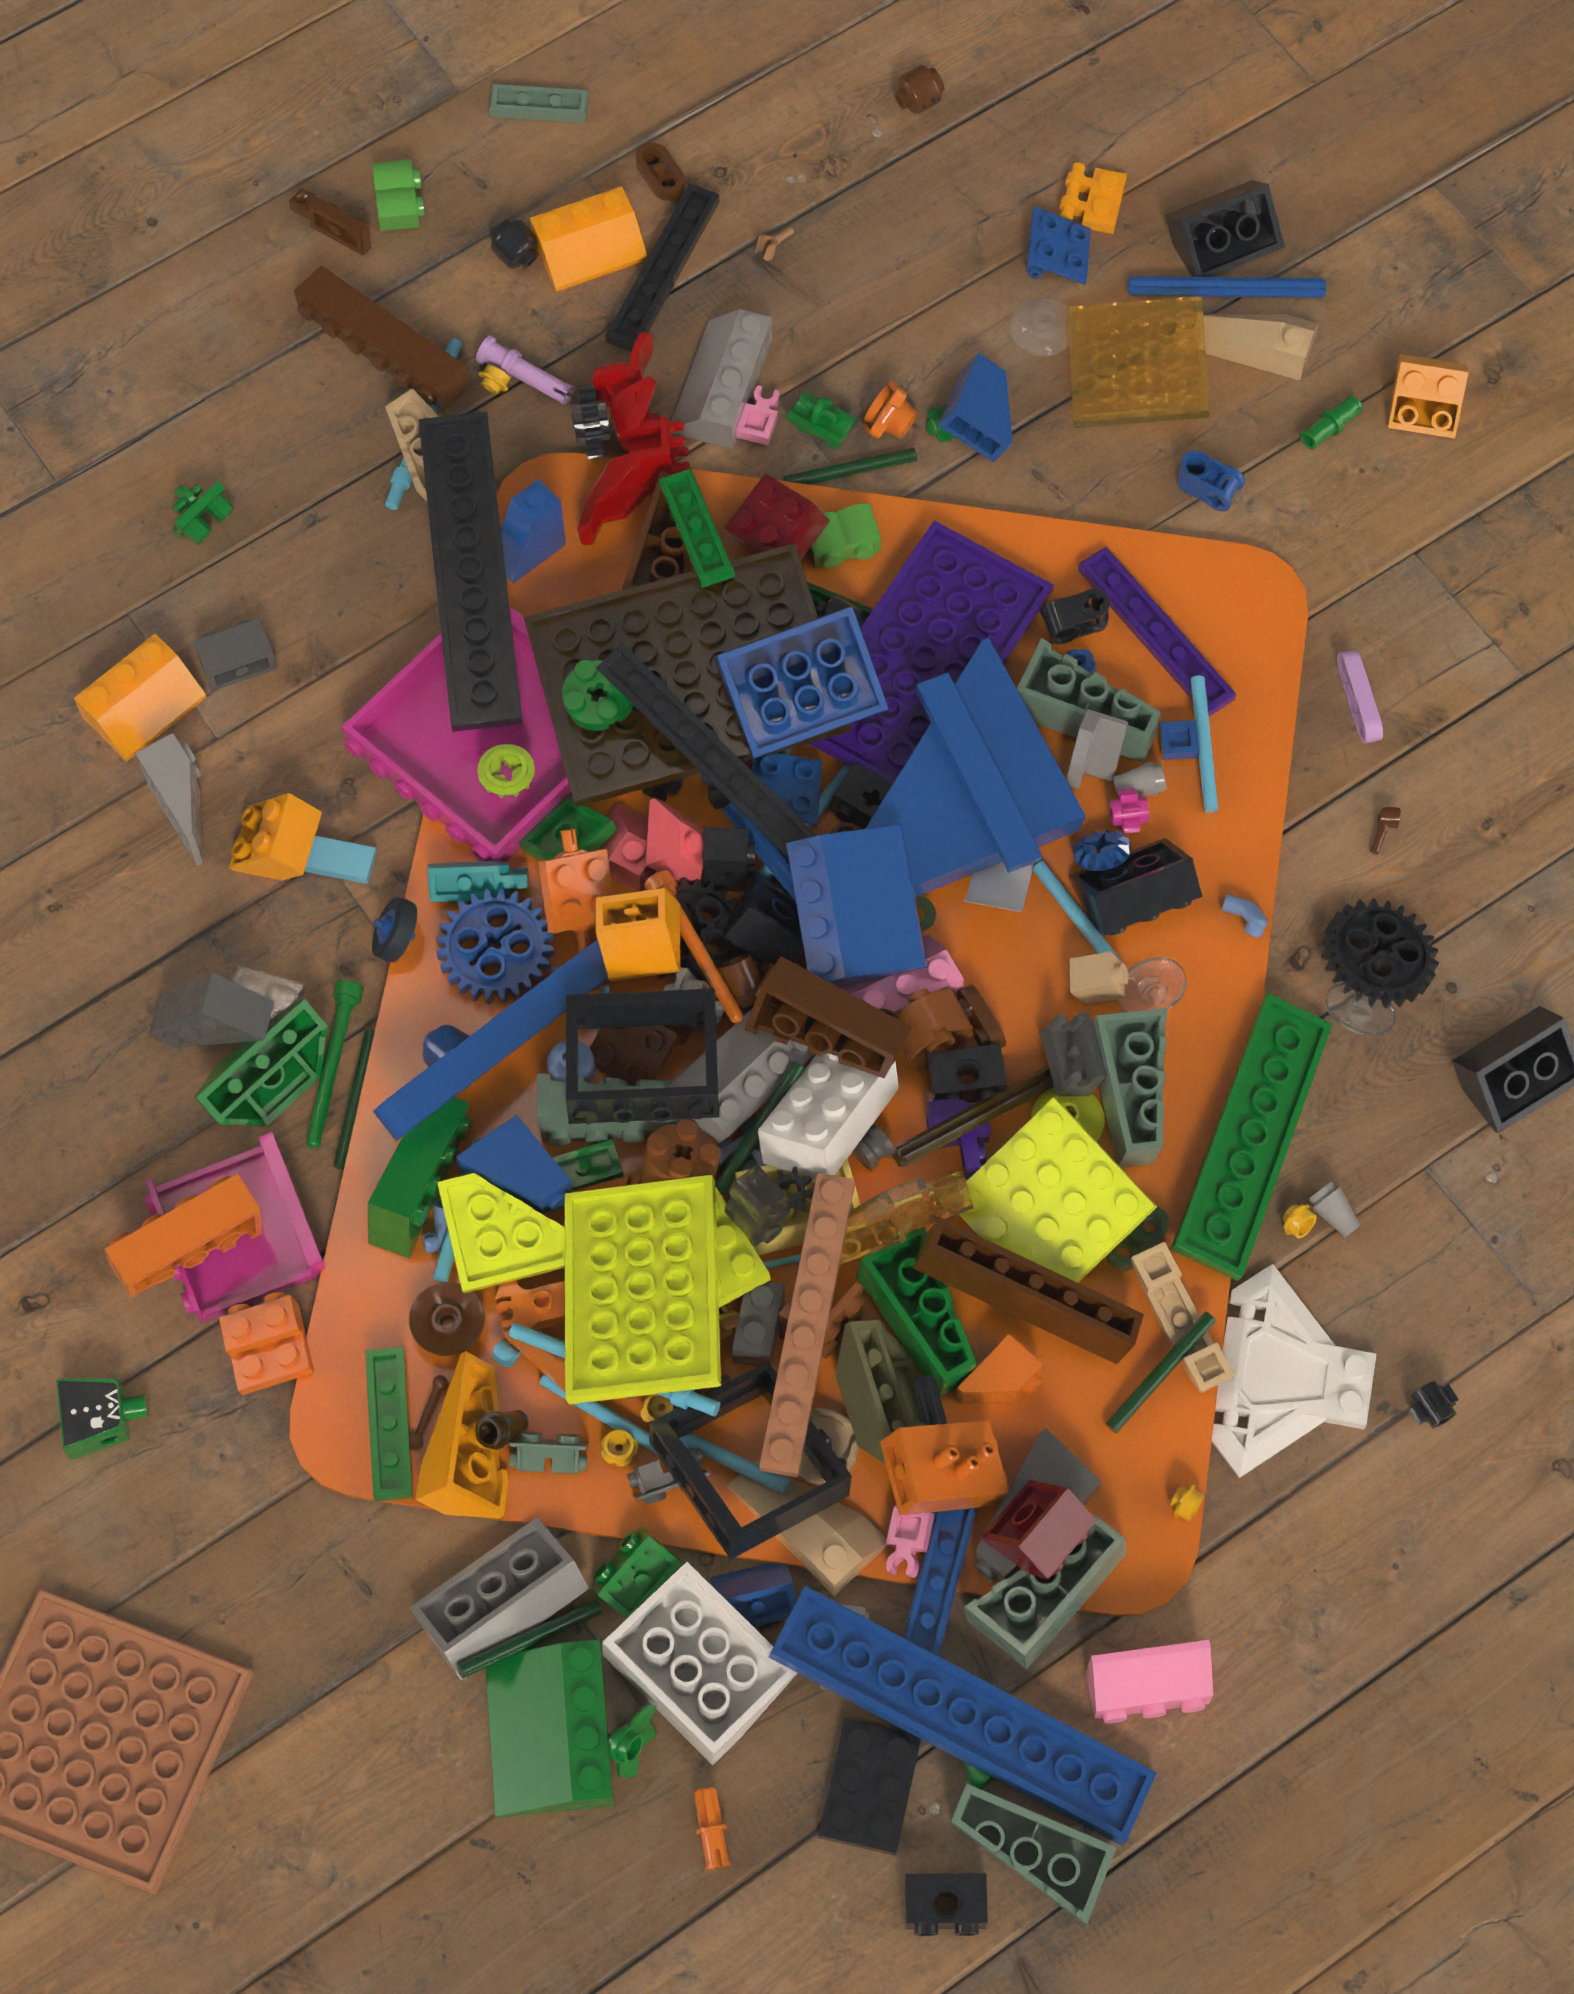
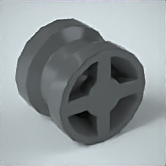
M872 1124L852 1152L867 1170L873 1171L878 1167V1161L883 1157H891V1152L895 1149L886 1134L878 1126Z

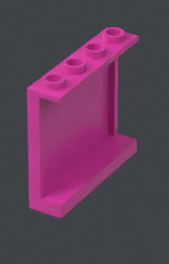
M272 1132L258 1137L261 1146L156 1187L151 1179L146 1181L150 1193L144 1195V1199L151 1216L158 1213L164 1215L175 1209V1205L186 1196H198L207 1191L209 1185L216 1179L223 1176L230 1178L237 1173L261 1208L262 1235L251 1239L248 1234H245L236 1241L237 1245L233 1249L224 1253L220 1249H214L209 1252L203 1263L191 1269L183 1268L182 1265L175 1268V1281L183 1280L187 1290L180 1293L188 1315L195 1312L200 1324L228 1313V1309L234 1305H249L262 1300L271 1293L282 1292L320 1277L321 1270L326 1269Z

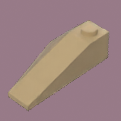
M1182 314L1172 344L1300 381L1319 323L1287 314Z
M412 388L385 406L415 489L427 502L419 419L439 416Z
M756 1459L753 1461V1463L760 1465V1462ZM739 1474L727 1485L757 1518L812 1490V1488L786 1475H780L791 1481L790 1488L785 1495L742 1474ZM839 1502L775 1536L833 1596L837 1595L888 1546L886 1544L887 1539L863 1514Z

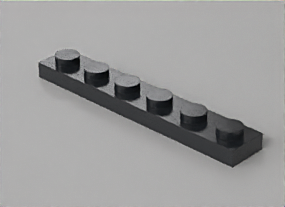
M689 183L605 335L606 343L632 352L638 335L641 332H649L720 202L719 194Z

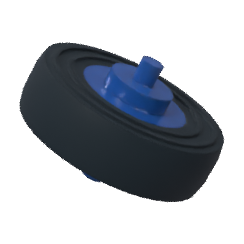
M394 897L384 908L379 920L375 919L374 926L376 928L372 941L374 956L387 962H396L403 955L410 940H414L416 936L414 933L417 921V906L415 903L401 897Z

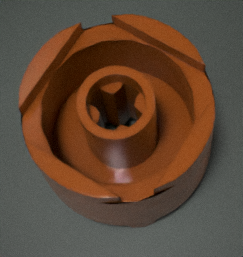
M949 986L932 993L927 988L918 990L908 998L910 1004L894 1012L900 1021L912 1027L902 1051L913 1067L926 1066L927 1053L960 1049L974 1034L968 1016Z
M682 1119L677 1124L660 1127L647 1140L641 1168V1184L712 1175L715 1180L721 1157V1149L714 1138L698 1128V1125L692 1120Z

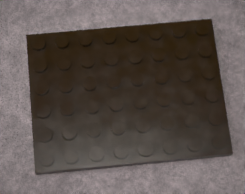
M795 543L732 560L730 562L734 569L735 577L701 588L695 571L524 617L575 808L701 773L634 706L622 722L618 720L614 724H610L608 729L601 731L588 730L578 726L567 713L562 698V688L567 676L575 670L576 664L583 660H604L621 642L742 762L754 759L726 692L714 656L818 618ZM596 689L590 693L594 702H598L600 697L606 698L607 696L603 689ZM851 723L761 756L852 732Z

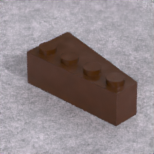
M660 471L658 479L672 474ZM657 480L622 590L691 572L689 556L661 491L659 480Z
M780 956L760 988L744 1030L757 1034L759 1029L774 1034V1041L787 1045L791 1040L808 1046L809 1053L820 1057L822 1054L829 1053L838 1056L839 1063L885 1078L903 1049L912 1027Z

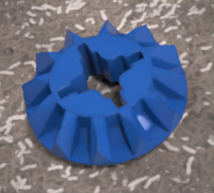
M1107 828L1103 832L1097 833L1092 831L1091 836L1080 837V842L1073 846L1075 862L1081 868L1091 871H1104L1115 868L1125 862L1131 853L1129 838L1124 837L1121 831L1110 833Z

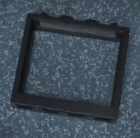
M715 988L566 995V1106L568 1123H587L588 1125L604 1122L628 1123L631 1121H667L671 1119L693 1118L701 1120V1118L720 1117ZM705 1024L706 1086L579 1091L578 1029Z
M769 1362L703 1395L720 1402V1408L715 1417L691 1407L687 1409L678 1407L650 1422L649 1443L730 1560L847 1498L850 1494L851 1479L853 1477L847 1470V1461L837 1457L832 1450L828 1435L823 1429L818 1430L810 1416L804 1453L825 1480V1483L741 1527L679 1439L761 1395L771 1405L777 1373Z

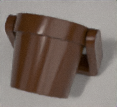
M744 954L721 963L717 966V969L740 1009L754 1005L763 982L775 965L772 963L755 964L750 954Z

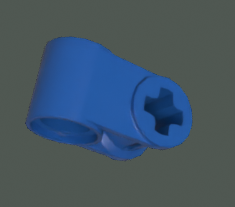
M1191 451L1183 456L1177 475V485L1184 493L1190 494L1207 503L1213 509L1223 512L1228 511L1232 505L1231 499L1237 490L1242 489L1245 484V478L1238 470L1226 466L1200 451ZM1189 471H1195V472H1198L1199 474H1196V475H1195V474L1190 473Z

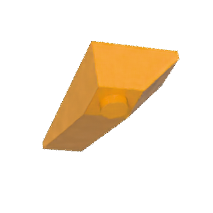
M467 1351L460 1355L421 1463L415 1500L444 1515L499 1519L504 1517L509 1484L508 1473L506 1469L501 1468L500 1449L493 1450L484 1447L479 1443L475 1433L476 1425L482 1415L487 1412L500 1411L495 1367Z

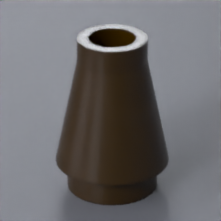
M521 1410L487 1412L482 1415L476 1425V1437L479 1443L486 1448L493 1450L501 1449L520 1432H524L528 1428V1418Z

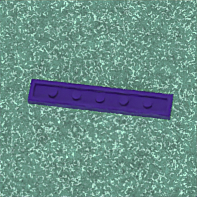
M1104 547L1079 564L1078 571L1094 589L1102 590L1107 594L1111 609L1192 701L1190 679L1194 676L1205 677L1209 717L1235 700L1236 693L1107 547Z

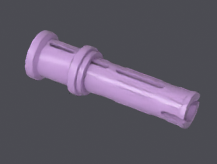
M490 335L485 338L478 349L476 362L479 364L493 365L508 374L510 378L513 376L559 401L562 405H566L571 399L566 394H573V385L522 359V355L518 350H509L496 343V338Z

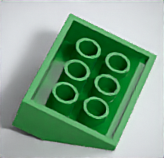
M600 1639L558 1643L526 1650L487 1667L486 1682L495 1817H512L614 1806L612 1767L609 1756L610 1750L608 1749L609 1729L604 1664Z

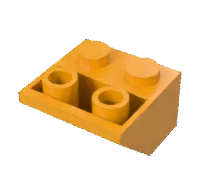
M1400 354L1393 386L1388 428L1455 438L1469 373L1467 364Z
M290 793L248 805L241 816L242 825L238 838L231 849L232 858L228 868L236 872L281 881L303 875L322 812Z
M666 888L596 898V935L609 980L617 981L680 972V903Z

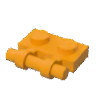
M1080 162L1074 163L1072 170L1066 177L1065 186L1067 190L1066 195L1062 196L1060 201V216L1073 221L1074 216L1083 217V226L1091 228L1093 231L1114 234L1126 185L1127 173L1095 168L1093 178L1084 175V164ZM1079 192L1089 194L1087 202L1079 200Z

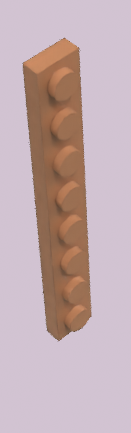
M817 1173L759 1465L760 1471L799 1477L855 1188V1179Z

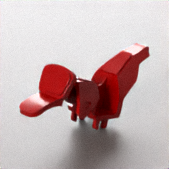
M641 332L638 335L630 355L629 364L617 362L599 367L593 372L591 384L594 385L596 401L605 399L606 408L610 407V416L613 420L620 447L622 446L624 451L629 453L608 462L586 498L585 507L577 526L579 539L583 545L594 544L603 523L625 519L647 496L653 494L660 471L675 474L690 469L688 461L683 463L676 461L680 456H689V449L683 446L685 444V437L671 436L674 431H683L685 429L683 422H668L667 417L660 416L657 413H649L648 407L656 388V381L651 376L643 378L646 366L653 352L652 335L647 332Z

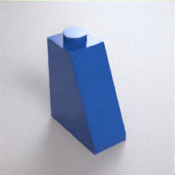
M978 353L961 371L938 426L992 462H995L1011 446L1013 441L1007 375L1004 369Z
M539 479L511 499L501 527L506 577L513 584L566 545L561 501Z
M517 1115L456 1156L457 1170L461 1176L475 1173L542 1215L550 1209L556 1211L565 1205V1193H571V1180Z

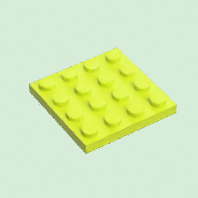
M1054 1097L947 1200L978 1236L1077 1283L1157 1208L1151 1199Z

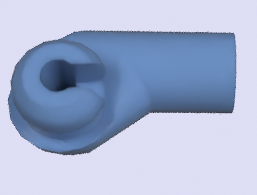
M1226 895L1222 911L1243 917L1247 921L1244 929L1245 933L1253 937H1261L1264 933V927L1268 925V919L1258 905L1237 896Z
M441 1197L433 1202L434 1233H426L422 1237L424 1251L427 1253L437 1251L439 1254L441 1252L448 1228Z

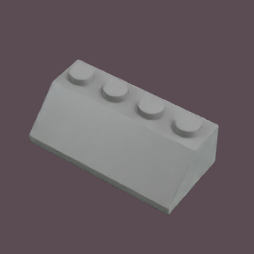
M739 309L708 321L671 421L683 422L685 429L683 431H674L672 434L730 449L734 448L737 439L736 428L745 403L749 404L772 343V317Z
M752 1008L743 1016L741 1022L735 1023L717 1040L720 1117L701 1118V1120L689 1119L694 1121L698 1128L714 1138L717 1144L729 1137L772 1095L793 1061L803 1066L814 1055L808 1052V1046L791 1040L787 1045L774 1041V1034L760 1029L757 1034L744 1030ZM705 1052L667 1088L706 1086Z
M536 1517L412 1605L410 1610L460 1680H463L464 1678L460 1676L456 1665L537 1627L587 1591L589 1587L572 1557L539 1518Z

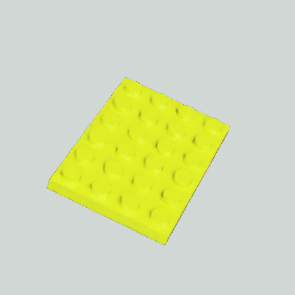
M705 1175L565 1193V1398L568 1404L721 1386L716 1191L713 1176Z

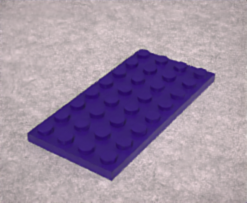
M934 520L860 628L888 709L851 722L852 732L808 744L849 767L857 763L893 784L931 724L914 690L916 684L949 673L955 685L978 646L986 638L990 639L1003 665H1005L1051 595L1054 585Z

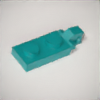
M509 862L430 863L427 866L430 902L471 901L472 893L479 900L484 899L485 889L489 890L492 898H497L500 889H503L505 896L511 895V889L528 888L529 885L528 868H509Z

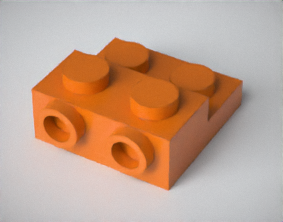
M282 1292L271 1293L263 1298V1304L250 1307L248 1304H237L228 1309V1315L219 1317L225 1350L231 1356L237 1389L242 1396L314 1373L300 1306L291 1295L286 1296Z

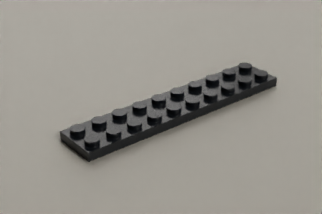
M487 412L419 419L452 732L523 724Z

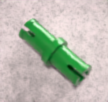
M1350 395L1332 410L1326 409L1320 414L1318 421L1300 433L1303 444L1308 449L1314 450L1331 435L1337 436L1343 431L1345 424L1363 412L1361 402L1355 396Z

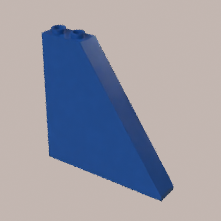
M986 638L978 646L955 683V687L1037 846L1041 847L1079 831L1086 816L990 639ZM931 723L865 828L899 824L903 826L915 897L1002 862Z

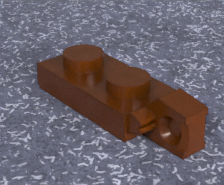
M302 188L289 200L290 209L309 219L310 226L360 255H365L371 249L369 226L360 218L350 216L341 211L336 205L327 203L316 197L315 193Z

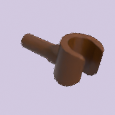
M1384 807L1378 817L1377 834L1370 850L1371 853L1379 854L1387 833V827L1398 828L1400 808Z
M726 1304L719 1308L720 1338L733 1334L734 1327H737L740 1322L739 1314L734 1310L729 1311Z

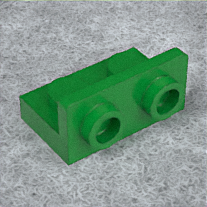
M640 1526L636 1532H629L623 1538L619 1545V1552L611 1561L606 1560L597 1568L591 1584L596 1594L626 1619L683 1564L678 1557L652 1537L643 1526Z

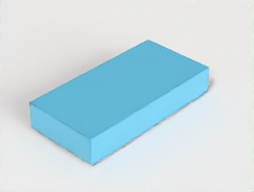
M315 836L304 872L368 884L377 856L376 847Z

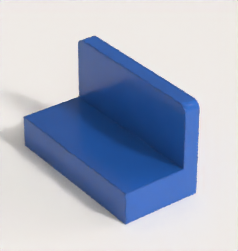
M767 1563L710 1578L712 1587L753 1627L787 1619L797 1602L787 1564Z

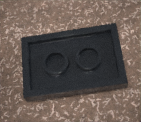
M844 1719L818 1838L896 1856L921 1739L910 1733Z

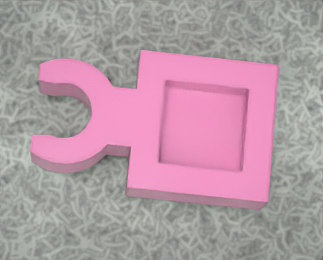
M758 385L754 390L755 405L745 403L736 428V438L768 446L778 420V411L774 409L779 405V390L775 389L771 398L764 399L762 398V386Z
M897 1506L893 1507L886 1541L887 1545L896 1548L895 1552L888 1557L886 1562V1569L891 1575H896L898 1565L903 1561H907L906 1574L910 1578L917 1576L919 1564L915 1554L916 1551L927 1553L934 1520L932 1512L899 1516Z

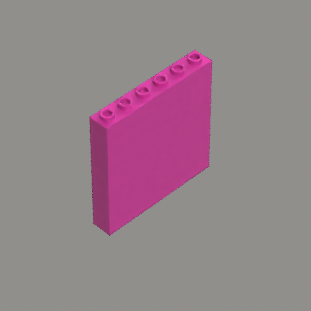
M511 606L510 615L523 724L452 732L442 635L440 633L341 727L345 739L343 744L351 755L356 758L363 757L369 762L370 769L379 778L384 779L387 777L394 783V788L404 799L410 800L412 798L420 805V810L429 820L433 822L438 820L445 826L446 832L453 840L458 843L463 841L471 847L472 854L480 862H507L521 848L518 842L566 795L572 797L524 616ZM501 744H513L525 749L530 754L535 766V777L530 782L529 789L525 788L520 791L517 797L505 795L502 799L497 794L487 792L485 787L479 782L477 769L481 757L492 747ZM501 762L502 767L499 775H504L506 779L511 781L513 770H509L504 762Z

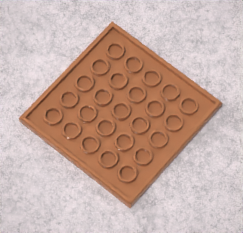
M39 1588L0 1671V1834L156 1896L253 1677V1670Z

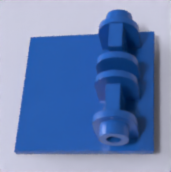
M1034 206L1027 251L1026 271L1029 273L1028 275L1031 278L1037 279L1047 270L1085 285L1087 281L1091 228Z
M778 753L752 759L751 771L804 823L817 826L822 760Z

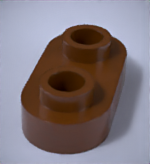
M658 143L642 145L636 152V166L655 196L661 200L671 201L679 198L685 190L684 175L669 152Z
M970 984L958 990V1000L974 1027L973 1036L979 1046L1000 1044L1001 1048L1005 1047L1006 1040L1003 1031L976 987Z

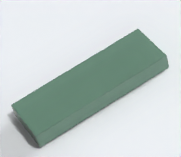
M493 84L489 114L490 117L586 123L589 90Z

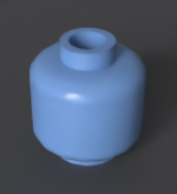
M566 1040L555 1045L548 1055L547 1070L551 1081L566 1082ZM578 1041L579 1076H584V1081L592 1083L596 1075L595 1059L591 1049Z

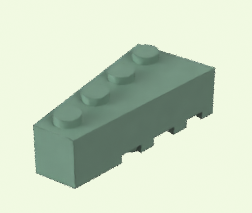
M537 1073V1117L542 1142H549L557 1146L567 1145L571 1141L586 1140L589 1144H597L611 1139H623L627 1143H639L644 1141L645 1138H649L660 1127L677 1124L678 1121L682 1120L631 1121L628 1123L604 1122L588 1125L587 1123L569 1124L566 1106V1082L550 1081V1074ZM579 1076V1091L667 1088L673 1081L640 1079L636 1082V1086H628V1083L620 1080V1078L606 1077L599 1084H593L584 1081V1076Z

